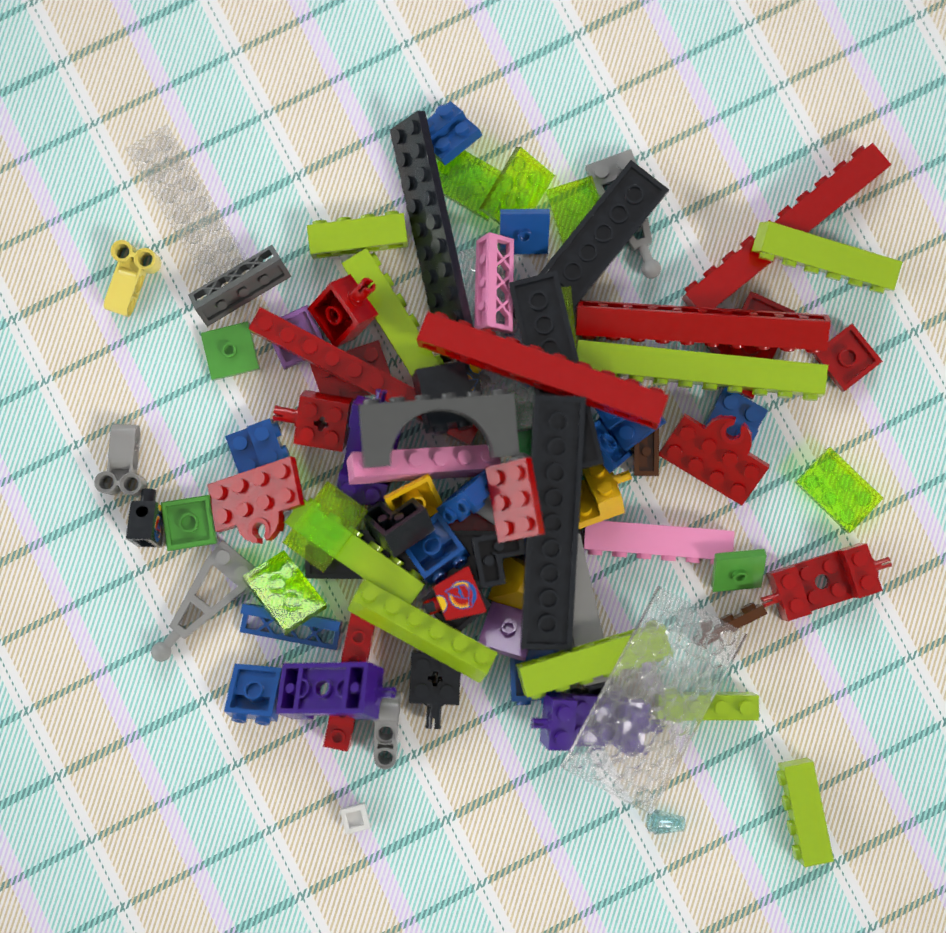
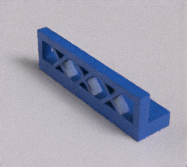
M251 603L242 604L240 613L243 614L240 627L241 633L337 650L342 620ZM249 615L260 617L264 625L257 630L247 628ZM275 620L283 621L288 629L282 634H277L269 624ZM298 625L308 626L312 634L305 639L299 638L294 628ZM267 627V629L269 630V632H267V631H261V630H262L263 628ZM323 629L335 631L333 644L323 642L317 633ZM290 631L293 636H288L285 634H287ZM315 636L318 641L309 640V639H310L311 637Z

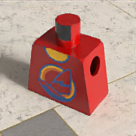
M469 566L435 585L433 588L436 597L423 602L428 615L443 611L446 621L487 612Z

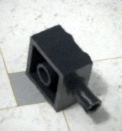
M412 650L409 703L427 706L425 728L432 729V719L434 718V729H441L442 706L459 705L461 673L422 651ZM435 671L438 672V676L443 678L439 679L438 683H433V679H429V676H432Z

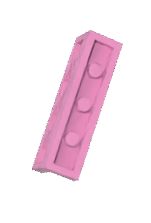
M489 232L476 240L474 328L482 330V328H487L507 334L513 332V300L509 287V282H513L514 239ZM497 243L506 245L505 256H502L497 249ZM499 264L505 270V278L503 280L497 273V266ZM499 287L505 294V301L503 303L497 297V289ZM498 311L505 318V325L496 323V313Z

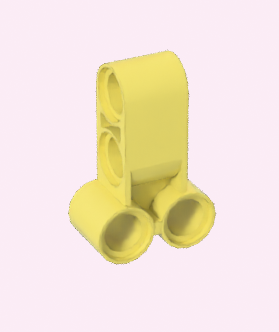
M118 240L113 243L110 250L111 256L118 263L104 300V309L130 317L137 303L146 274H154L159 271L162 262L161 258L149 248L137 250L129 242ZM129 248L128 256L121 258V251ZM147 256H152L151 264L144 266L143 260Z

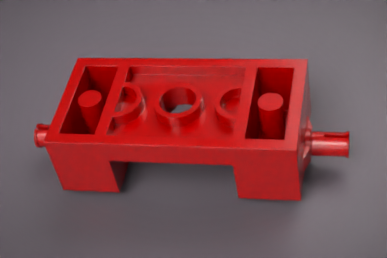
M857 543L767 572L766 575L772 594L760 599L761 602H764L762 603L764 608L776 604L781 620L791 621L812 614L811 611L851 598L860 599L883 591L878 577V570L892 567V563L889 562L891 561L889 557L875 561L871 556L867 543ZM821 574L827 579V584L822 589L818 588L815 584L816 577Z

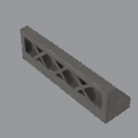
M270 245L191 292L188 296L195 311L208 327L292 276L273 245ZM271 255H273L272 258H270V259H268L267 261L263 262V260H265L266 258H268V257H270ZM250 269L247 273L242 275L244 271ZM207 294L205 298L201 299L200 301H197V299Z

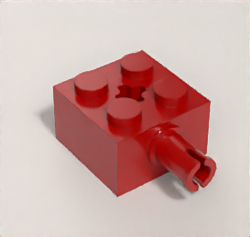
M350 274L330 282L307 308L332 345L339 347L354 340L379 315L367 298L376 289L375 283L368 288L373 282L370 278H363L357 284Z
M304 390L299 397L297 409L275 405L273 421L293 423L296 426L293 444L343 452L347 445L348 424L353 398ZM321 417H324L326 425L322 424V421L319 420Z

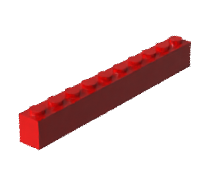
M871 143L866 148L863 145L851 154L852 160L848 163L845 160L840 162L832 169L835 172L832 176L828 178L824 175L814 184L816 189L811 193L806 190L795 200L798 203L791 208L787 205L777 214L779 218L774 223L809 233L891 166V163L874 143ZM750 235L740 244L742 248L735 253L732 250L721 259L724 262L718 268L713 265L703 273L705 278L697 283L694 280L684 289L686 294L681 299L689 307L716 308L773 261L759 258V253L752 252L755 238Z
M581 300L577 307L576 335H582L581 337L584 339H595L596 336L606 337L607 340L611 341L630 338L633 342H644L647 339L655 340L656 343L660 344L679 341L682 345L705 343L709 347H718L719 344H726L737 349L744 348V346H755L754 348L758 350H769L770 347H774L786 352H792L795 349H805L808 353H820V350L827 351L831 320L829 315Z
M262 307L259 308L248 328L251 333L373 397L376 396V390L381 389V394L383 390L387 391L385 402L389 403V398L405 397V401H415L416 393L412 386ZM421 415L415 417V419L423 423ZM474 425L472 428L462 431L454 428L449 429V432L445 433V435L468 446L471 445L478 429Z
M427 312L417 336V343L421 348L555 395L586 397L587 406L655 430L658 428L669 397L660 388L641 386L637 380L618 378L611 371L592 369V366L588 363L569 361L566 356L559 353L551 355L543 352L544 350L536 345L525 346L513 337H499L494 331L487 328H482V330L473 328L469 322L450 320L447 315L441 312H435L434 314Z

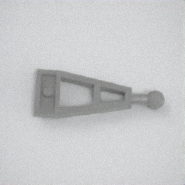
M631 149L586 165L585 169L599 199L605 192L603 187L612 184L630 160L636 163ZM647 218L641 226L643 238L636 240L633 236L628 244L633 251L639 250L644 262L642 265L643 275L653 279L660 274L661 265L652 258L648 248L652 244V237Z
M222 540L205 560L169 627L173 631L163 642L153 645L151 649L153 659L159 662L166 661L171 655V647L180 637L186 639L241 595L261 571ZM212 566H215L238 587L211 608L196 594ZM191 603H193L205 614L189 627L184 628L180 623Z

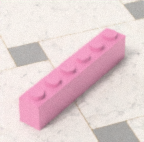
M487 444L392 450L391 466L363 468L362 452H352L346 460L349 485L414 481L428 473L431 479L475 477L484 471L486 467L501 464L500 457L490 458Z
M601 521L583 528L582 544L584 549H588L587 554L602 555V551H612V556L627 557V553H637L636 558L651 559V555H661V560L676 561L677 556L686 557L685 562L700 563L702 558L710 559V564H714L716 553L733 552L735 531Z

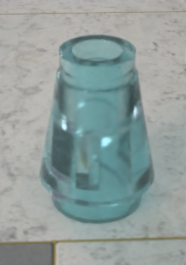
M655 809L654 812L649 811L647 814L648 832H653L654 835L683 832L685 830L684 816Z

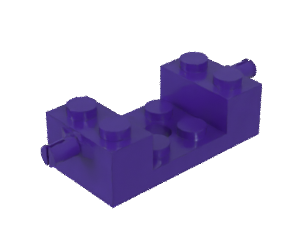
M377 389L375 399H379V403H388L385 402L387 391L383 390L381 394V389ZM357 396L352 404L348 424L350 432L343 468L338 476L335 497L347 499L354 503L351 515L355 517L357 514V518H362L360 514L363 512L364 505L373 506L379 501L385 504L386 501L383 496L388 494L391 483L349 485L346 460L352 452H362L358 406L364 404L363 400L371 399ZM401 431L394 441L392 450L398 449Z
M370 662L283 663L276 714L290 719H314V716H348L356 720H378L382 698H395L396 694L394 693H397L395 687H383L384 668ZM328 683V691L321 695L322 686Z
M545 692L542 718L532 717L530 722L531 729H541L540 743L548 751H573V745L614 746L620 752L644 753L648 731L662 732L663 730L661 728L663 727L662 721L648 720L649 702L638 695ZM596 714L595 723L587 726L585 722L587 716Z

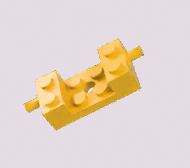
M603 465L583 469L584 480H581L579 529L625 513L618 484L632 480L629 470L614 475L613 472L609 473Z

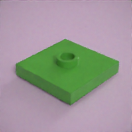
M248 321L200 333L212 381L260 370L252 333L248 329L250 326Z
M210 495L161 502L167 551L218 544Z
M765 549L716 553L711 582L712 591L762 588L767 556Z

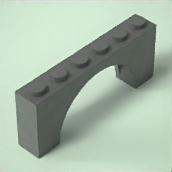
M507 389L492 390V395L483 396L481 391L466 392V397H456V393L441 394V399H431L430 395L415 396V401H405V397L389 398V403H379V399L363 400L364 404L358 406L363 468L391 466L392 447L401 429L413 418L434 411L454 413L470 421L484 437L490 458L519 455L514 393L507 394Z

